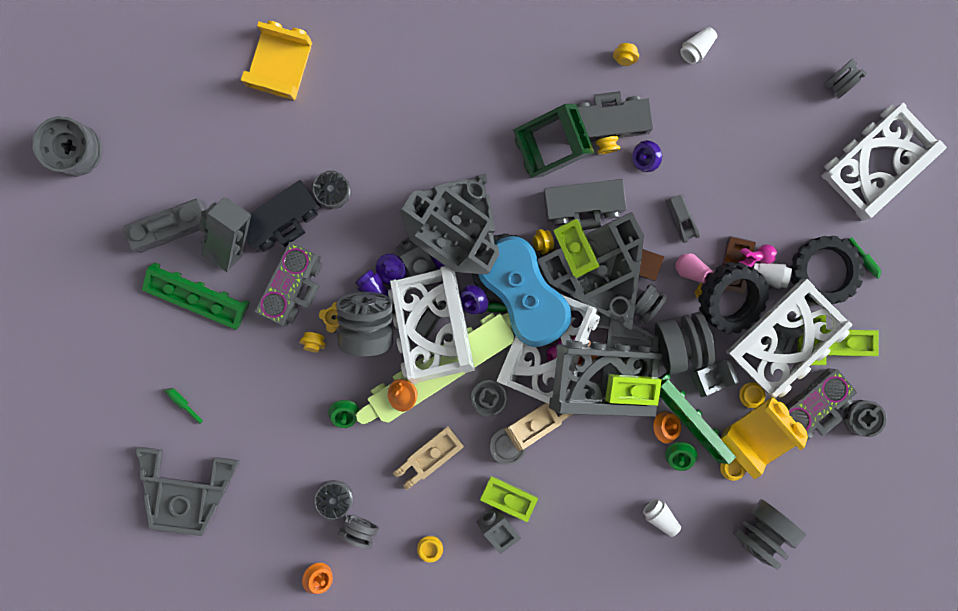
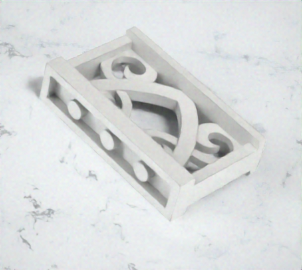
M904 103L896 107L893 104L880 114L882 119L877 124L872 122L861 132L864 136L858 142L854 139L843 148L844 155L839 159L834 157L824 166L826 171L821 177L856 211L855 214L862 221L872 218L947 148L941 140L937 141L906 108L907 106ZM893 121H901L906 126L904 139H898L901 135L900 127H897L896 132L890 131L889 127ZM881 131L882 138L872 139ZM912 135H914L926 148L924 149L919 145L910 142ZM881 147L896 149L893 155V167L897 173L895 177L885 172H876L869 175L868 166L871 149ZM859 151L858 161L851 159ZM902 151H905L902 157L905 156L909 159L907 165L900 162ZM844 166H850L852 173L846 176L849 178L858 176V182L853 184L845 183L840 177L841 169ZM881 178L884 185L882 188H878L876 182L871 184L870 180ZM860 187L867 203L864 204L852 189Z
M446 266L440 267V270L390 281L392 289L388 290V295L392 300V305H395L396 313H393V323L396 329L399 328L400 337L397 338V346L399 352L403 353L404 362L401 363V370L404 378H408L413 385L418 384V382L460 372L475 371L456 273ZM443 281V284L435 287L430 292L424 287L425 285ZM416 288L423 293L424 297L421 300L417 295L411 294L414 298L413 302L407 304L404 301V295L409 289ZM436 301L439 306L440 302L445 301L446 307L443 310H438L433 302ZM428 307L435 315L441 318H450L451 323L446 324L440 329L435 343L426 340L415 331L421 316ZM406 311L411 312L408 319L406 316ZM452 334L453 340L446 342L444 339V346H441L444 335ZM411 340L418 345L414 349H412ZM431 353L435 354L434 362L428 369L422 370L417 368L415 362L417 356L423 355V363H426L430 359ZM441 356L458 358L459 362L439 366Z
M801 279L757 323L745 332L726 353L770 397L775 399L779 396L781 398L790 391V384L796 378L802 379L811 370L809 366L816 359L820 361L829 354L830 350L828 348L835 341L839 343L850 333L848 329L852 324L808 279ZM809 294L823 309L811 313L804 296ZM790 311H793L795 313V318H798L801 315L802 319L795 322H789L787 320V314ZM819 315L829 316L833 321L831 331L826 334L821 333L820 327L826 323H814L813 318ZM776 323L788 328L803 325L804 338L801 352L791 354L774 353L778 343L777 334L773 328ZM764 336L771 338V345L767 352L763 350L766 349L768 344L762 345L761 339ZM814 338L817 340H821L813 347ZM746 352L762 359L757 372L742 357ZM768 361L773 362L770 366L772 375L776 369L782 371L781 378L776 382H769L764 376V368ZM787 363H796L791 369L787 365Z
M563 296L568 302L571 311L576 310L582 314L583 321L578 328H573L572 322L576 318L571 319L569 328L561 336L562 344L566 345V340H572L571 336H576L575 341L583 342L582 346H589L590 341L587 339L591 330L594 331L599 323V311L595 307ZM515 336L497 382L549 404L553 391L549 393L542 392L538 385V377L543 375V382L548 386V380L555 377L556 359L541 365V356L537 347L528 346ZM529 352L534 354V366H532V359L529 362L525 361V357ZM579 355L572 357L569 363V370L574 376L578 373L574 363L578 365ZM517 376H532L533 389L516 383ZM569 389L566 390V398L568 396Z

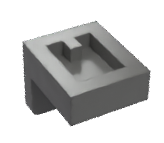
M494 507L485 512L477 520L482 533L500 555L521 539L498 508Z

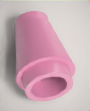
M695 254L681 255L675 265L679 276L704 284L708 280L706 279L710 273H714Z

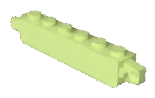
M491 313L480 320L482 326L475 330L472 327L467 328L474 368L513 343L514 332L511 327L509 313L502 316L499 314L496 317ZM435 356L426 363H423L424 357L416 361L417 368L422 370L428 369L433 364ZM441 356L439 366L459 361L458 358ZM402 371L393 376L394 381L397 379L408 380V378H404ZM460 372L414 384L418 393L414 406L465 373ZM382 383L371 390L372 396L368 398L370 404L357 412L356 416L359 423L365 425L377 417L381 421L389 423L404 413L397 411L391 406L387 396L390 385L385 386Z

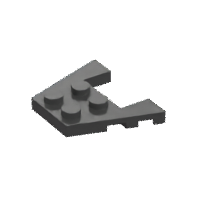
M598 312L600 319L596 328L607 329L606 347L614 348V343L628 344L630 349H637L638 345L653 346V351L657 352L658 336L635 325H632V330H630L615 319ZM618 357V358H620L623 362H625V360H626L627 357ZM638 359L633 364L634 368L639 366L642 368L638 374L633 376H642L644 373L645 362L642 359ZM610 363L602 367L601 382H594L599 387L602 398L606 397L609 374L620 375ZM585 385L584 388L589 390L585 393V397L589 398L592 396L593 390L588 385Z
M137 447L136 454L139 457L141 467L139 472L144 484V500L149 529L197 536L204 535L240 460L215 457L211 482L209 484L160 477L163 450Z

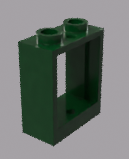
M563 104L513 129L516 146L521 150L524 158V167L531 178L544 177L595 153L576 104ZM560 119L572 154L545 166L533 132Z

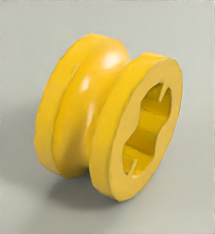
M618 136L606 137L595 141V144L599 146L597 154L604 155L619 151L620 146L616 144Z

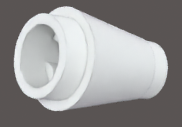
M706 27L684 42L680 50L683 59L690 64L701 62L717 38L715 30L711 27Z
M754 264L753 268L765 277L764 281L768 285L777 289L788 287L792 268L786 267V264Z
M654 499L644 508L643 514L646 516L645 519L670 537H674L681 530V525L664 501Z

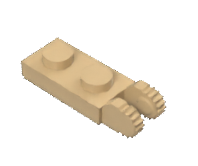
M545 402L506 427L505 431L517 451H521L560 426L562 421L573 414L560 413L557 415L554 410L549 408V404Z
M447 426L407 458L408 461L396 469L393 474L395 477L401 476L409 467L413 466L417 474L409 478L403 485L408 490L420 479L424 480L454 456L464 445Z

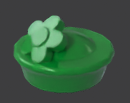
M339 400L330 406L328 416L336 427L349 428L356 423V415L360 409L352 401Z
M685 442L671 444L665 452V459L668 464L679 471L690 469L698 458L695 447Z

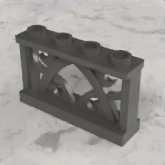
M566 340V345L557 344L553 395L549 401L550 409L562 414L656 417L657 406L609 403L602 399L599 387L594 382L589 381L599 369L608 363L620 375H636L642 368L640 366L634 368L633 364L638 359H642L645 362L642 376L658 378L659 361L662 359V353L653 351V346L638 345L637 349H630L628 344L614 343L613 348L606 347L607 344L601 342H590V346H582L583 342ZM579 355L582 357L583 362L579 366L574 363L575 369L580 372L578 376H574L569 370V363L572 357ZM590 355H598V357L592 360ZM618 357H627V358H626L625 362H623V361H622L620 358H618ZM570 379L574 382L566 398L567 381ZM585 385H588L593 390V394L589 398L585 397V393L589 391L584 388Z

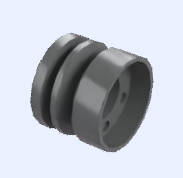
M56 116L49 118L38 126L33 135L32 148L35 157L44 167L52 171L70 176L85 175L96 168L102 158V144L96 132L92 128L69 117ZM70 145L76 147L75 152L69 150Z
M358 292L343 296L337 301L336 311L339 323L337 330L338 346L341 351L354 356H374L387 352L392 348L393 326L391 322L393 319L392 300L388 296L375 292Z
M701 312L692 313L691 318L688 315H683L681 317V328H679L674 318L655 322V336L659 337L658 350L659 353H662L661 360L668 375L687 371L688 358L695 368H701L702 362L705 366L714 364V340L707 321Z
M760 499L750 511L752 516L758 521L754 526L743 520L741 524L750 531L748 535H745L737 528L733 534L737 537L742 547L755 558L778 570L782 565L773 558L774 554L777 553L787 560L788 555L781 548L782 544L785 543L796 549L806 534L781 512L763 499Z

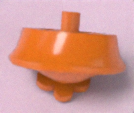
M397 379L390 384L387 396L394 409L404 412L413 408L417 401L418 393L416 387L411 382L405 379Z
M668 411L659 412L653 421L654 434L662 443L673 442L681 432L680 420L676 415Z
M322 562L309 566L302 577L303 588L310 594H321L327 591L333 579L330 567Z

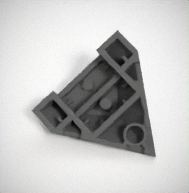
M486 173L470 180L465 178L437 185L426 191H413L400 210L410 241L454 272L487 275L499 256L498 245L494 244L493 238L495 226L490 197L486 195L485 184L487 183Z
M633 212L585 234L600 267L578 278L573 276L561 247L537 259L551 285L564 290L579 301L595 307L597 311L622 323L623 326L632 330L644 234Z

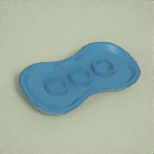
M508 236L497 240L494 244L498 245L499 256L487 275L478 274L480 280L504 302L509 313L513 332L521 342L531 347H541L552 343L561 337L570 326L572 318L568 302L560 293L546 283L540 273L536 253L526 240L516 236Z

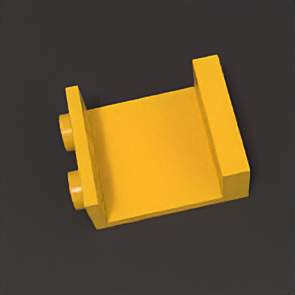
M258 21L257 27L261 31L250 71H243L241 81L246 87L295 101L312 41L304 30L298 28L288 30L282 28L281 24L274 21H267V23Z
M771 397L725 428L720 439L755 480L763 474L767 464L795 446L799 450L805 448L808 436L803 425L799 422L796 423L789 415L787 407L782 402H778Z

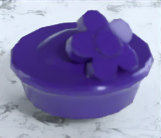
M649 140L637 144L632 154L633 163L642 172L648 173L656 170L662 162V151L658 144Z
M385 254L377 260L376 273L384 283L391 285V280L404 279L406 268L399 256Z
M476 285L464 287L460 295L463 309L469 314H482L486 312L488 299L484 291Z

